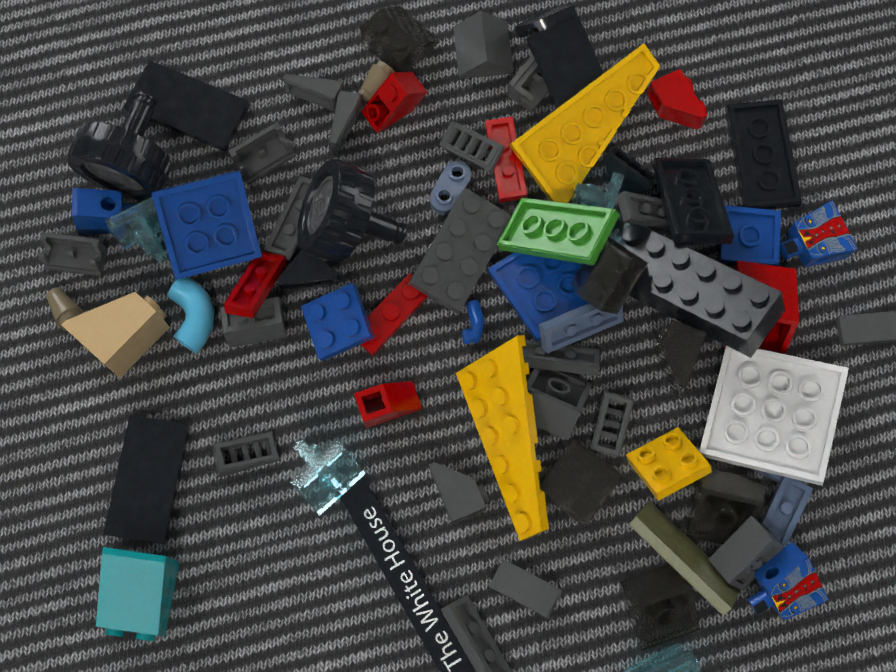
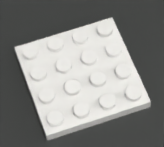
M726 346L699 452L705 458L823 486L849 368L757 349L750 358Z

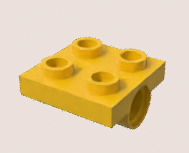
M679 427L626 454L628 463L658 501L712 473L709 462Z

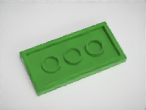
M521 198L497 246L502 251L595 265L619 214L615 209Z

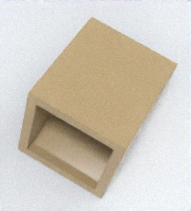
M136 292L70 318L61 324L119 378L170 328L164 321L167 315L160 309V306L148 295L143 299Z

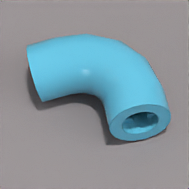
M185 277L176 280L168 293L169 299L181 306L185 312V320L173 337L187 349L198 354L214 328L215 309L210 295L192 278Z

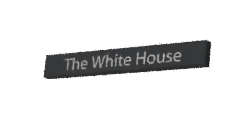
M360 474L336 488L335 490L439 672H476L363 475Z

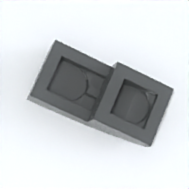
M504 559L489 585L492 590L546 619H549L562 593V590Z

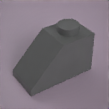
M436 462L429 464V470L452 525L486 511L485 503L489 502V498L483 484L477 486L474 478Z

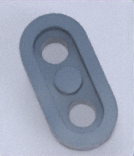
M453 161L445 166L430 194V205L436 213L448 215L465 187L468 188L470 185L471 169L466 163ZM455 171H460L462 175L460 177H455L452 175V173ZM445 194L449 196V199L442 201L439 197Z

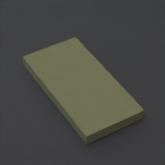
M649 501L629 523L630 527L718 612L725 616L732 609L740 589L728 584L708 560L710 557Z

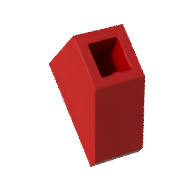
M681 69L650 82L646 95L659 118L696 130L702 128L707 118V108L702 100H698L694 93L692 81L689 77L684 76Z
M412 71L394 72L388 76L362 109L361 113L375 132L378 133L411 113L428 92Z
M413 381L380 384L354 393L365 429L422 410Z

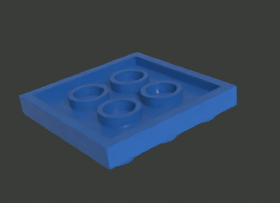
M239 170L151 192L175 280L262 257Z
M512 253L488 268V274L537 342L541 340L540 323L610 294L598 275L588 264Z

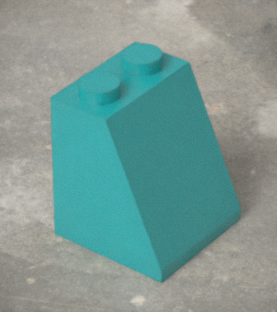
M103 547L96 627L106 628L105 635L124 637L125 631L137 632L136 639L155 642L156 635L165 636L180 561L162 555Z

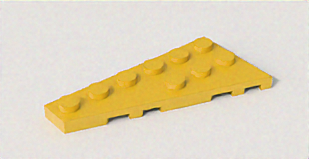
M644 43L509 145L550 201L562 203L570 201L617 132L623 120L632 110L631 108L639 96L644 92L660 68L659 63Z
M518 335L456 372L519 541L529 539L549 529L545 493L540 489L538 472H541L542 469L541 461L536 460L535 443H538L533 397L528 392L526 375L530 374L529 365L524 363L522 346H526L525 335Z

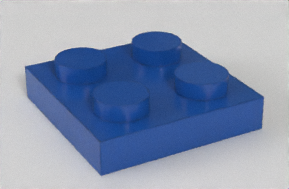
M724 205L734 233V239L732 244H719L718 262L736 265L737 260L779 266L781 211Z
M353 283L301 306L317 357L321 361H325L374 339L357 285Z

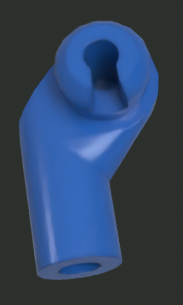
M472 300L466 304L471 328L461 331L463 343L465 344L473 342L476 344L481 340L485 323L480 302Z

